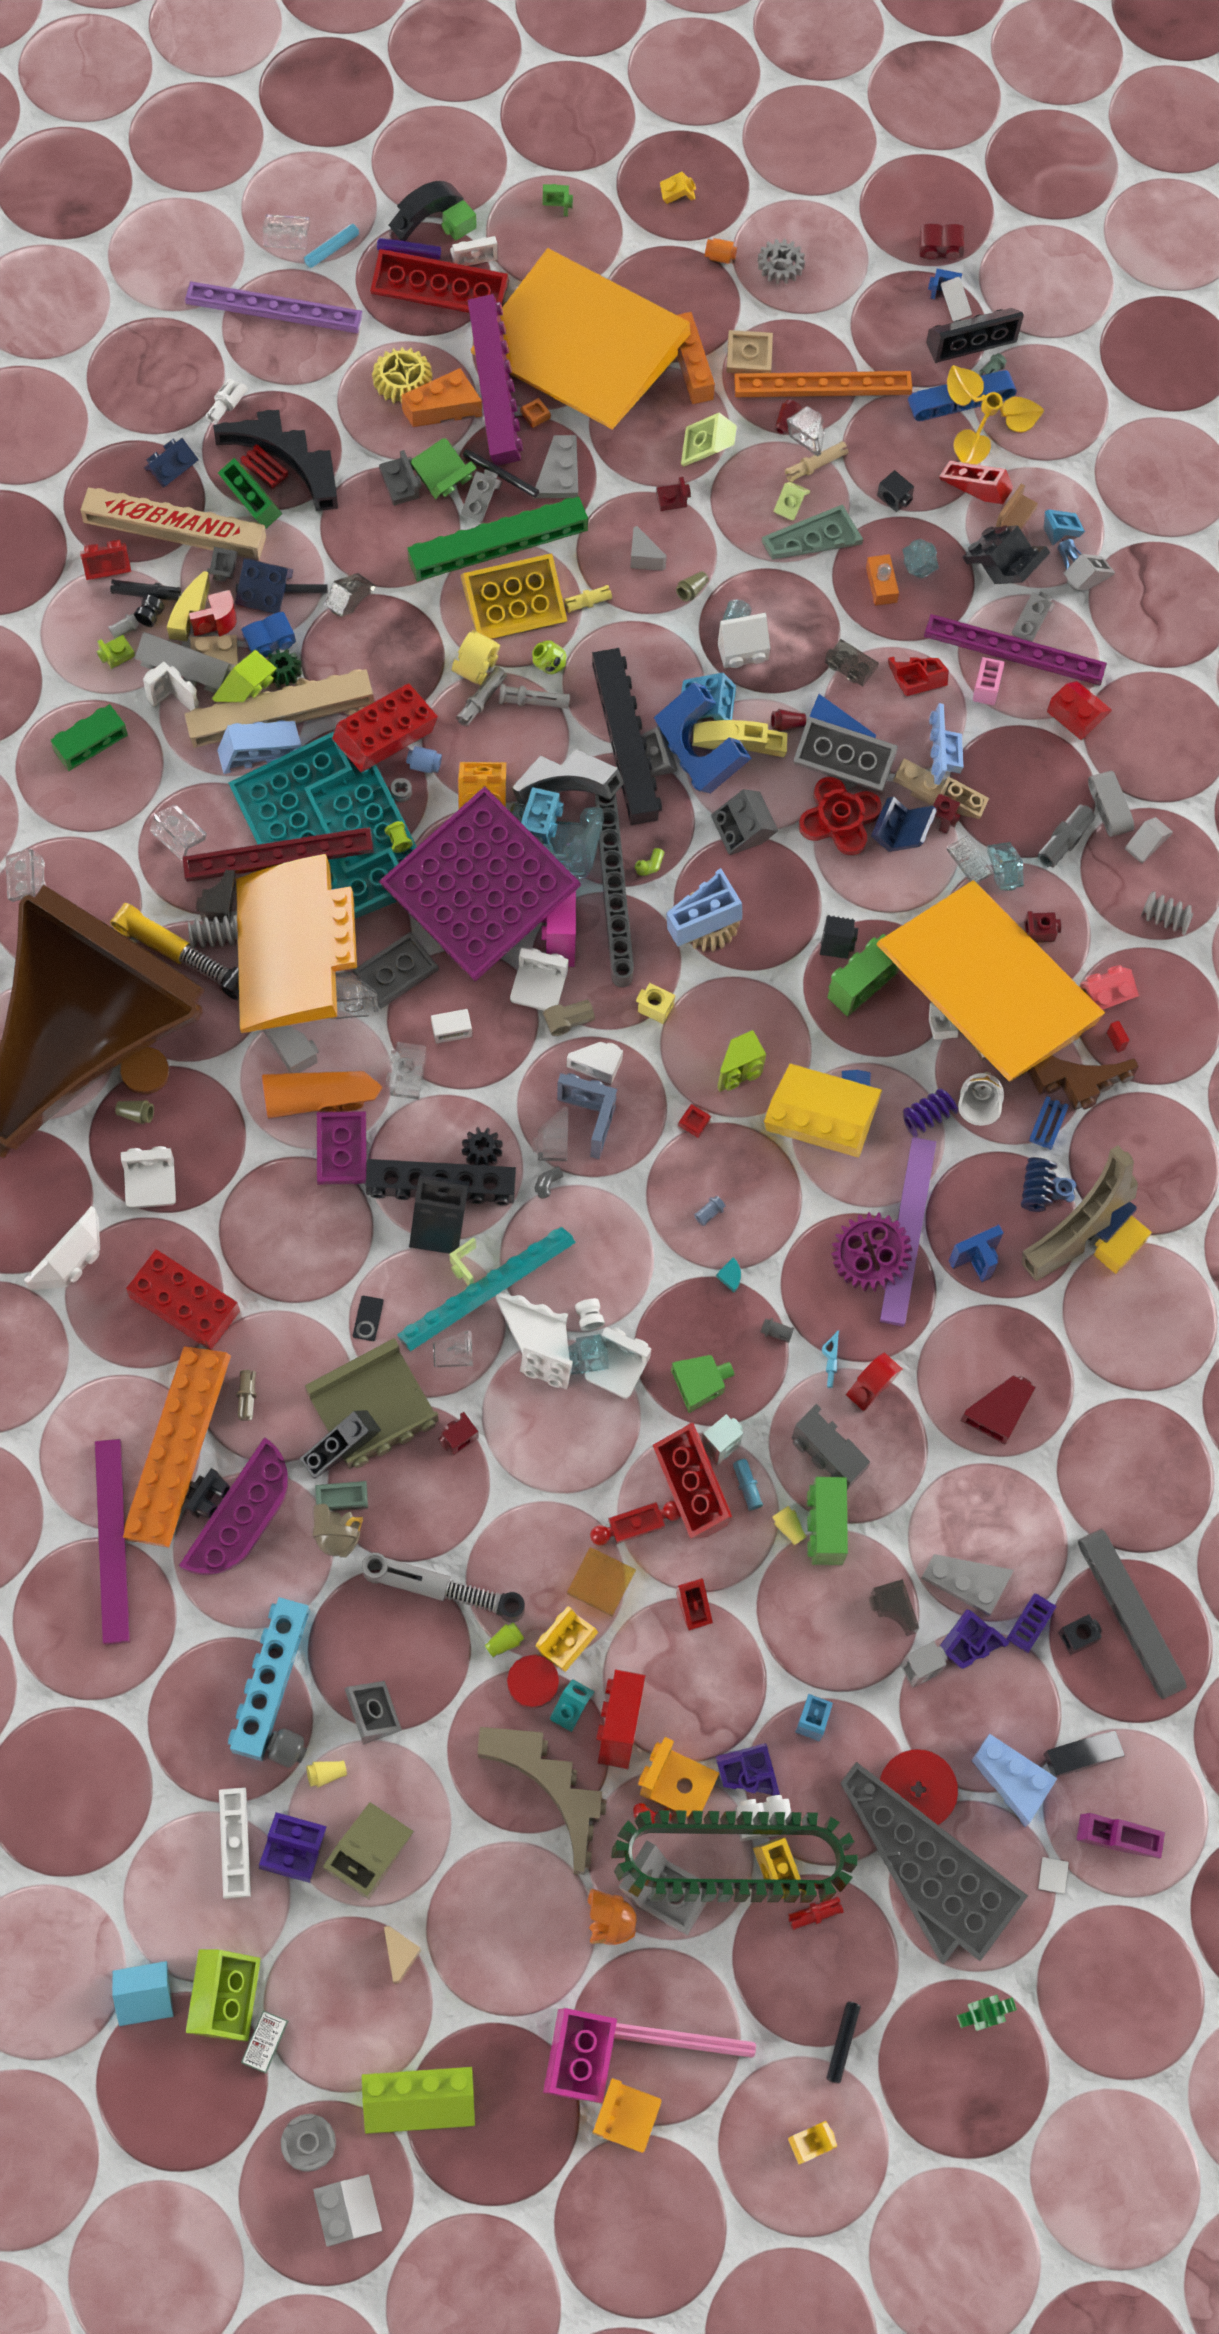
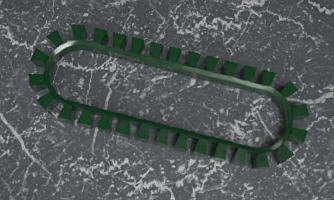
M650 1810L639 1813L634 1822L638 1830L629 1820L625 1823L617 1836L628 1843L616 1840L612 1847L611 1858L625 1857V1862L619 1863L614 1870L618 1881L629 1875V1873L636 1880L628 1892L638 1897L644 1886L651 1887L650 1901H662L667 1894L665 1888H669L667 1902H678L684 1894L682 1888H686L684 1902H695L700 1895L699 1888H703L701 1902H712L717 1895L716 1888H719L717 1902H729L734 1895L733 1889H735L734 1902H745L750 1895L751 1902H762L767 1896L766 1889H769L767 1902H779L784 1896V1903H795L800 1896L799 1889H802L800 1903H811L817 1896L816 1889H818L821 1903L831 1900L836 1894L833 1885L840 1893L853 1878L843 1871L852 1873L858 1862V1855H844V1851L849 1850L855 1842L850 1832L839 1840L832 1832L840 1822L830 1816L824 1827L816 1826L818 1813L807 1812L802 1820V1812H791L786 1820L785 1812H774L769 1819L770 1825H768L769 1812H758L753 1818L754 1825H751L753 1812L742 1811L736 1819L737 1825H734L736 1811H725L720 1818L721 1824H718L720 1811H708L703 1819L705 1824H702L703 1811H692L687 1818L688 1824H685L687 1811L676 1810L670 1818L672 1824H668L670 1810H659L654 1817L655 1823L651 1824ZM648 1833L813 1835L823 1839L831 1846L836 1857V1868L832 1876L823 1880L653 1878L644 1874L636 1866L632 1855V1847L638 1837Z

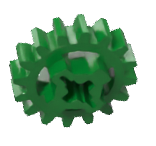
M997 1994L967 2004L969 2012L959 2014L957 2018L961 2028L974 2024L976 2031L1006 2022L1004 2014L1016 2011L1017 2008L1013 1997L1000 2001Z

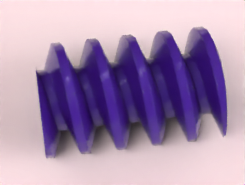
M937 1089L935 1094H929L927 1099L922 1098L919 1103H913L911 1108H904L903 1119L911 1135L917 1137V1128L922 1133L926 1132L924 1124L933 1128V1119L940 1124L942 1123L941 1115L949 1119V1110L957 1114L958 1107L945 1090Z

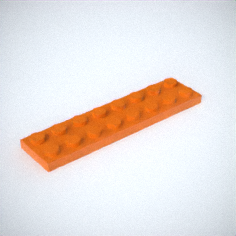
M183 1347L124 1526L123 1538L125 1540L166 1548L170 1547L231 1358L227 1352Z

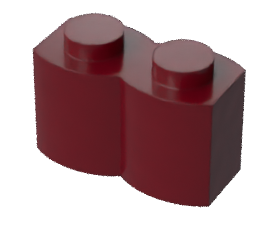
M933 223L921 225L919 234L920 257L929 260L940 257L949 260L963 258L965 248L963 225L947 224L942 226Z

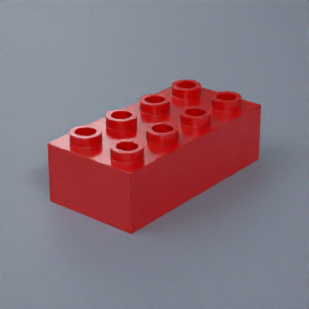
M408 683L339 721L332 739L362 773L432 733L438 716Z
M155 1249L126 1287L129 1298L208 1350L213 1349L240 1312L237 1301L157 1249Z

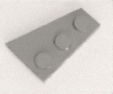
M554 435L535 487L539 489V495L536 498L578 497L576 435Z

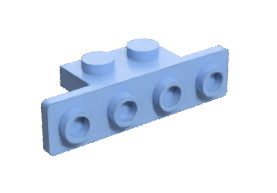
M941 703L938 704L935 711L931 712L929 724L932 725L930 741H933L931 758H933L931 774L934 775V784L940 785L946 771L961 773L963 769L962 734L945 730L944 704Z

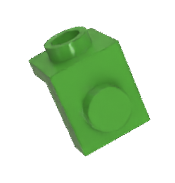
M543 184L542 205L564 206V216H568V208H573V195H569V185Z

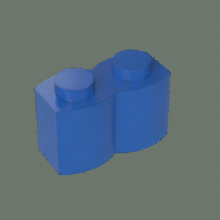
M284 612L272 614L264 620L250 623L241 629L250 653L256 650L264 658H267L268 653L276 651L277 648L279 650H286V648L289 649L296 642L295 634Z

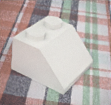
M766 613L720 621L718 648L724 668H738L745 664H760L769 660L770 641Z

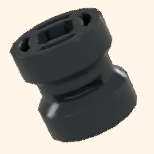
M145 595L141 601V607L136 609L134 616L142 625L153 627L157 621V615L163 612L165 606L158 598L152 595Z

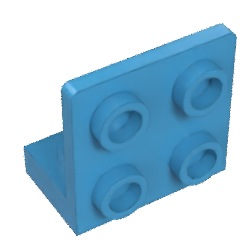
M724 673L683 680L681 693L695 682L704 685L716 702V705L700 719L713 717L716 721L732 720L736 685Z

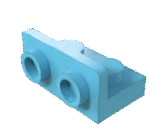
M532 787L521 823L534 836L543 838L544 844L549 845L551 837L554 838L556 835L557 817L562 816L564 803H561L560 794Z

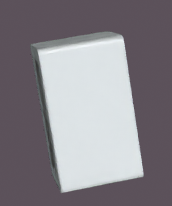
M468 1009L431 1016L435 1043L472 1037Z

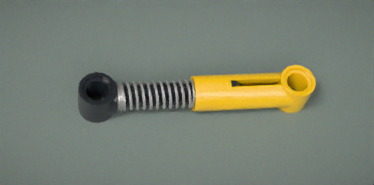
M123 903L110 921L111 926L125 936L134 937L178 964L185 963L186 966L189 965L193 970L217 982L222 992L228 997L239 1001L238 967H233V969L223 968V965L216 963V960L213 961L212 958L209 959L205 954L198 953V950L191 949L190 942L143 916L133 905Z

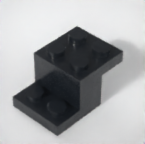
M1004 525L1002 527H989L982 532V537L968 547V551L962 558L966 564L981 563L994 584L1023 583L1051 552L1047 546H1031L1018 525Z

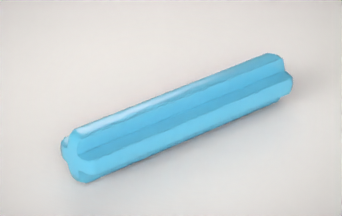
M350 224L304 257L305 264L309 268L314 267L357 237L359 229L354 224Z

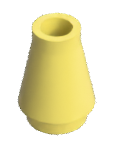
M789 1506L772 1516L775 1521L774 1525L794 1545L807 1537L795 1510L792 1511Z
M344 1760L312 1762V1765L306 1766L310 1787L317 1786L319 1788L338 1778L347 1776Z

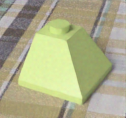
M721 413L714 414L687 426L681 465L685 467L734 445L737 426Z

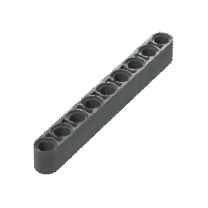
M616 793L610 800L595 794V817L611 979L616 986L623 988L629 986L633 980L634 965ZM602 800H608V801H610V802H609V803H602L601 801H602ZM604 821H611L612 824L607 825V824H604L603 822H604ZM606 842H613L614 845L608 846V845H606L605 843H606ZM608 863H614V864H616L617 866H615V867H609V866H607V864H608ZM616 884L619 887L614 889L609 887V885ZM616 905L621 907V909L614 910L611 907ZM621 927L623 931L616 932L613 928ZM624 949L626 952L621 954L617 953L615 950ZM621 970H624V971H626L628 974H627V975H619L617 972H618V971H621Z

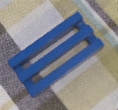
M1046 1096L1029 1141L1052 1150L1069 1105L1060 1104L1058 1100L1052 1101L1050 1097ZM1050 1106L1052 1110L1039 1139L1036 1135L1046 1109ZM1058 1109L1061 1113L1051 1139L1047 1142L1045 1139Z

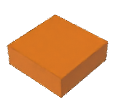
M540 398L520 408V413L532 428L551 418V413Z

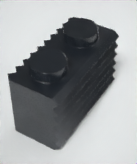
M830 915L826 916L819 955L848 959L849 952H854L859 929L854 927L855 920L853 918L850 920L849 918L845 919L844 917L840 918L834 915L832 917Z

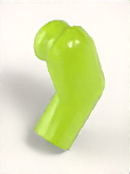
M654 848L650 860L637 861L635 863L637 874L647 876L657 872L665 852L662 849Z

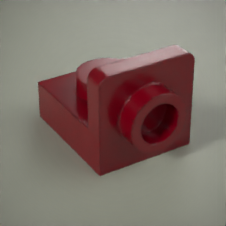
M679 477L678 484L656 487L660 511L687 507V500L691 497V490L689 484H685L684 477Z

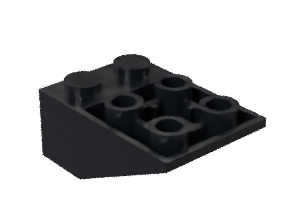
M420 1174L410 1234V1248L447 1254L459 1248L470 1182Z

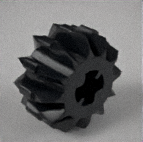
M477 1127L476 1134L469 1131L467 1133L468 1139L462 1140V1146L464 1147L462 1155L467 1156L466 1162L468 1164L474 1162V1165L484 1164L486 1166H489V1162L496 1165L498 1162L497 1157H501L503 1154L500 1149L503 1147V1142L497 1140L498 1133L490 1134L488 1127L484 1132H481V1129Z

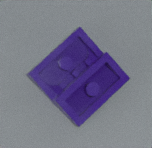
M275 1812L267 1836V1843L259 1863V1869L310 1883L327 1826Z

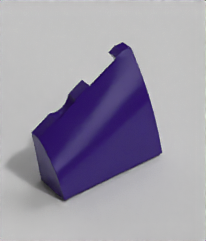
M966 1609L940 1646L943 1648L949 1661L964 1669L973 1664L976 1659H983L989 1656V1652L1001 1646H1008L1010 1641L995 1628L988 1626L971 1610Z
M766 1743L715 1756L723 1787L731 1789L740 1788L745 1789L747 1792H760L772 1796L780 1795Z

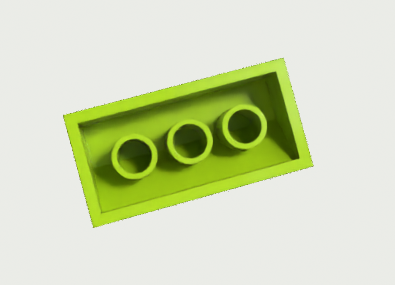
M472 2067L362 2074L365 2134L475 2126Z

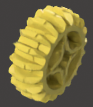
M401 347L400 351H396L393 348L392 353L385 351L384 357L379 356L377 363H374V370L372 372L375 389H377L379 395H384L385 400L391 398L393 404L396 401H400L402 404L401 395L431 382L433 378L431 365L427 362L426 356L421 357L419 351L413 353L412 348L405 351L403 347Z

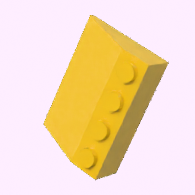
M552 553L461 574L464 593L475 631L490 639L567 622Z
M789 1064L771 1099L764 1124L769 1132L859 1158L882 1090Z

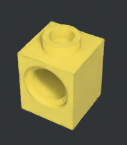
M649 983L646 990L642 989L636 999V1002L639 1003L638 1012L664 1024L674 1006L675 995ZM657 1000L660 1004L652 1005L649 1001Z

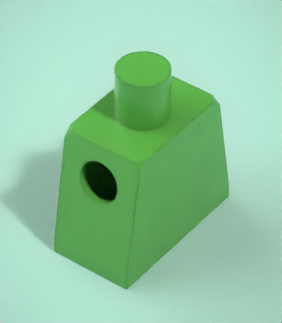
M712 1355L673 1362L671 1366V1372L689 1413L722 1395L725 1390L723 1380L735 1376L730 1362L716 1366Z

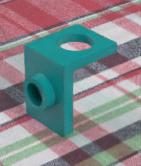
M572 1679L562 1692L549 1719L572 1732L595 1691ZM573 1689L581 1690L585 1696L577 1694Z

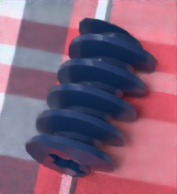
M1032 1157L1027 1159V1172L1024 1177L1026 1181L1023 1184L1024 1191L1022 1193L1021 1207L1032 1212H1043L1046 1210L1045 1206L1053 1204V1201L1046 1197H1052L1054 1192L1047 1188L1055 1186V1182L1049 1179L1056 1178V1173L1050 1170L1057 1169L1058 1165L1045 1158Z

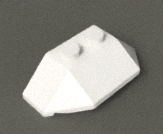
M91 1206L24 1279L31 1291L67 1287L71 1282L74 1283L80 1278L82 1270L88 1263L92 1264L98 1258L100 1237L98 1215L95 1208Z

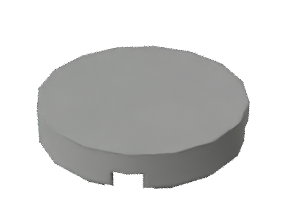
M314 2114L300 2115L291 2120L281 2137V2152L285 2160L295 2169L304 2172L316 2171L325 2166L333 2157L336 2148V2137L331 2125L324 2118Z

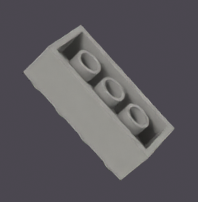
M808 716L793 762L796 765L883 793L898 751V746Z

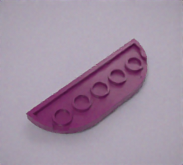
M265 1437L263 1438L179 1564L181 1569L198 1575L220 1574L239 1565L253 1550L280 1509L288 1489V1472L284 1458L270 1440Z

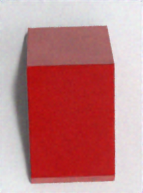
M703 1578L678 1585L676 1595L688 1631L712 1624L713 1620Z

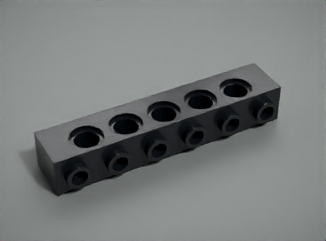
M368 1159L366 1195L376 1199H382L385 1196H392L399 1200L416 1198L417 1186L412 1185L410 1182L413 1179H419L420 1174L470 1182L472 1185L468 1190L467 1201L472 1204L494 1202L496 1205L506 1206L509 1203H514L516 1167ZM390 1177L398 1179L394 1184L385 1182ZM494 1183L496 1188L488 1190L484 1185Z

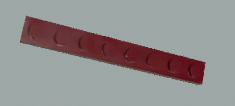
M370 827L183 856L184 877L186 882L259 871L282 863L326 854L328 860L374 853L372 833Z

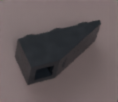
M367 1410L353 1411L306 1452L300 1460L312 1477L316 1479L367 1444L381 1429Z

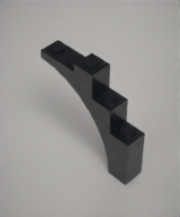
M279 410L257 412L258 420H243L232 423L223 422L213 425L216 445H239L253 448L257 444L265 452L281 459L296 471L305 482L313 498L316 511L338 509L331 450L308 452L305 430L282 432Z

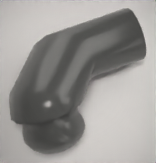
M559 1166L538 1176L534 1189L538 1193L539 1198L549 1197L551 1194L549 1190L551 1183L563 1178V1173Z

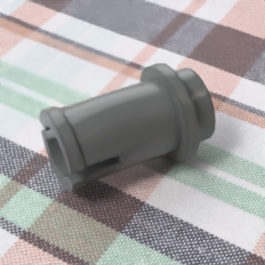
M765 1318L761 1333L765 1334V1337L769 1335L789 1343L794 1328L774 1322L773 1318H770V1320Z

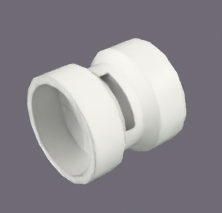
M598 1299L583 1300L575 1305L576 1313L580 1315L579 1325L582 1331L595 1330L605 1325L604 1318L599 1312L601 1306Z

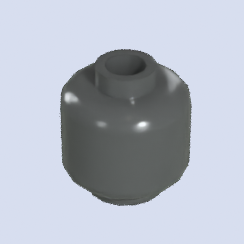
M282 1728L278 1732L274 1731L265 1750L268 1751L270 1760L290 1768L296 1762H302L307 1748L303 1747L304 1738L301 1735Z

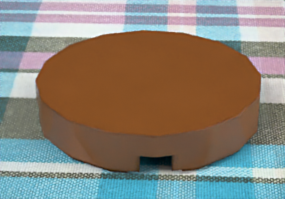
M146 1047L121 1063L120 1073L124 1084L130 1091L149 1095L165 1086L170 1068L166 1057L159 1050Z

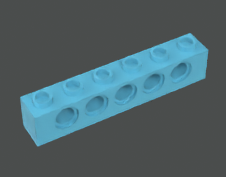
M278 1597L277 1604L272 1603L268 1615L271 1622L268 1629L264 1628L260 1640L263 1647L260 1654L256 1653L252 1664L255 1672L253 1678H248L245 1685L244 1694H247L245 1703H240L237 1710L236 1719H239L236 1730L232 1729L228 1738V1744L231 1745L230 1750L232 1753L263 1762L265 1749L270 1739L309 1617V1605ZM281 1623H289L291 1625L290 1631L285 1634L279 1633L277 1628ZM279 1647L283 1649L281 1657L273 1659L269 1656L273 1648ZM267 1672L275 1674V1679L270 1684L261 1682L262 1676ZM262 1697L267 1700V1704L263 1709H255L253 1707V1703L257 1698ZM250 1723L259 1725L258 1731L253 1735L245 1733V1728Z

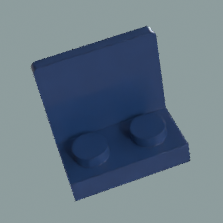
M244 559L235 603L266 612H280L287 578H292L294 569L257 560Z

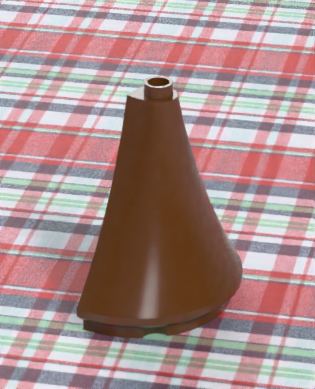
M44 884L35 897L31 895L24 896L19 903L13 985L5 1027L0 1042V1157L2 1158L7 1156L11 1148L17 1150L45 1122L117 1065L158 1040L199 1021L203 1014L202 1006L197 1002L204 993V988Z

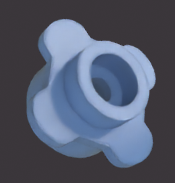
M1054 1178V1195L1051 1198L1053 1200H1066L1068 1203L1074 1201L1075 1196L1073 1192L1076 1182L1068 1178Z

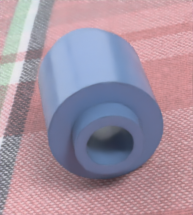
M414 746L413 750L408 751L406 763L410 764V769L430 774L433 772L438 773L442 754H438L435 750Z

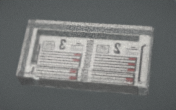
M967 835L947 846L948 853L970 882L974 880L976 883H979L993 874V870Z

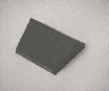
M385 1681L344 1688L363 1745L402 1730Z

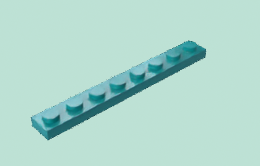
M563 1227L552 1230L548 1236L531 1244L528 1249L519 1255L511 1257L499 1268L491 1270L484 1278L470 1284L458 1295L450 1297L435 1310L427 1312L420 1320L407 1325L403 1331L397 1334L399 1340L411 1352L575 1244L573 1236Z

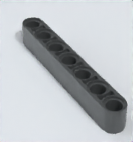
M1099 1529L1078 1539L1081 1553L1158 1696L1161 1699H1166L1186 1689V1681L1106 1532L1103 1529Z

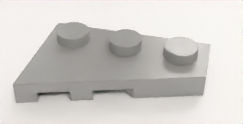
M934 1554L921 1579L990 1616L1014 1570Z

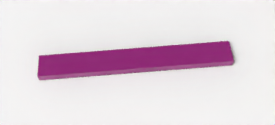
M930 614L924 634L926 638L1101 686L1107 665L1103 661Z
M121 1439L95 1441L102 1638L103 1644L108 1645L130 1643L126 1540L123 1538L125 1512Z

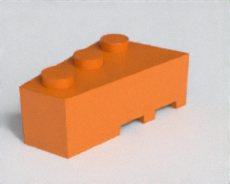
M461 368L401 395L402 411L413 427L441 423V420L447 419L462 420V417L475 415V418L482 417V400Z

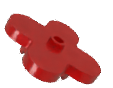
M835 777L820 779L815 785L813 794L817 807L808 809L801 815L799 821L800 833L811 841H819L831 837L837 849L845 855L853 856L861 853L867 842V833L863 825L876 821L880 816L882 809L880 798L869 791L855 794L847 792L842 781Z

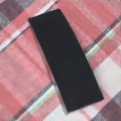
M1116 1731L1049 1749L1044 1753L1050 1773L1056 1778L1125 1756Z

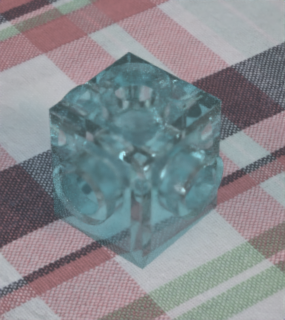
M918 539L902 549L904 564L908 573L922 579L939 569L936 557L937 550L932 543Z

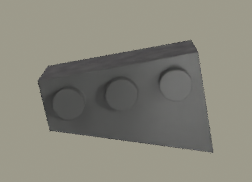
M815 1404L795 1425L792 1434L793 1444L799 1451H806L812 1457V1462L819 1469L827 1470L831 1474L830 1477H847L848 1490L868 1469L870 1461L849 1438L847 1440L844 1439L835 1430L838 1426L833 1421L829 1424L819 1414L821 1408Z

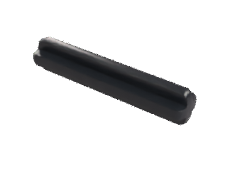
M848 2001L845 2005L826 2077L829 2082L839 2084L842 2080L861 2008L859 2004Z

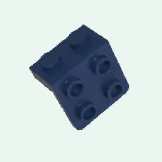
M894 796L888 797L871 837L888 852L920 847L926 840V835L934 821L937 809L934 806H926L908 810Z

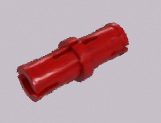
M837 1896L819 1904L814 1902L808 1908L788 1913L787 1916L789 1923L791 1922L792 1930L794 1931L797 1928L814 1922L817 1925L823 1919L844 1913L842 1904H839L841 1902L839 1897Z

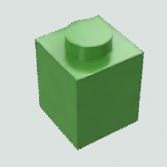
M464 200L442 212V228L455 241L477 228L476 213Z

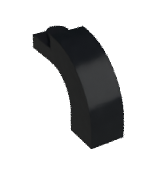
M433 181L424 184L408 194L397 205L400 211L388 226L400 240L406 241L426 217L436 212H444L461 202L464 198L451 183L446 181Z

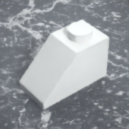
M598 1042L569 1053L567 1056V1067L612 1084L622 1061L623 1050L613 1043Z

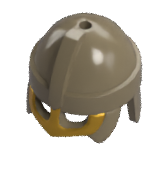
M326 1504L313 1506V1538L316 1540L318 1547L329 1556L346 1558L359 1541L363 1517H353L352 1513L348 1512L341 1518L338 1512L329 1511V1507Z

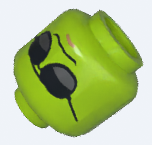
M546 640L540 642L532 651L533 664L546 674H556L566 665V651L553 641Z

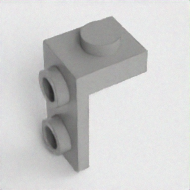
M485 470L484 473L476 471L461 511L463 516L478 522L483 521L494 489L500 490L503 482L496 479L498 474Z
M1040 591L1039 595L1032 592L1012 630V634L1023 640L1033 642L1048 612H1052L1055 603L1051 602L1052 596Z

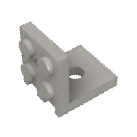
M647 1840L634 1860L636 1866L644 1874L653 1878L699 1879L669 1862L657 1846ZM630 1873L624 1877L619 1888L634 1906L688 1936L707 1903L701 1902L703 1888H699L700 1895L695 1902H684L683 1900L680 1904L674 1905L671 1902H667L669 1888H665L667 1894L662 1901H650L651 1887L644 1886L640 1895L636 1897L628 1892L636 1880Z

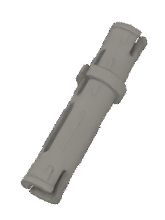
M495 667L478 691L468 698L467 704L456 716L461 725L468 727L478 712L481 713L487 700L507 677V673L502 668Z

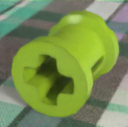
M402 821L394 822L384 830L393 844L392 850L395 853L404 852L413 845L412 840L405 833V825Z

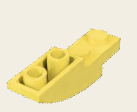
M718 720L695 723L693 725L692 746L715 750L730 737L740 740L747 751L785 757L787 753V733L768 730V724Z

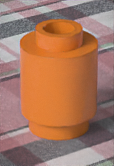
M713 238V240L708 239L705 257H708L711 261L730 264L731 260L736 259L738 247H734V242L717 238Z

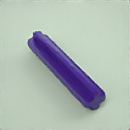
M378 238L377 241L378 251L383 249L439 260L441 257V247L385 238Z

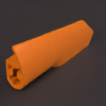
M364 1071L262 1075L268 1119L312 1111L348 1112L358 1110L364 1106V1102L375 1101L383 1088Z

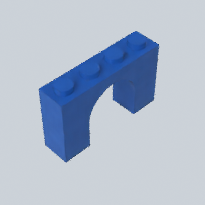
M694 682L653 718L663 736L668 740L669 749L680 759L681 768L686 773H689L692 778L691 783L694 788L711 794L752 758L740 740L730 737L706 756L699 757L694 752L691 745L693 725L716 705L707 688Z

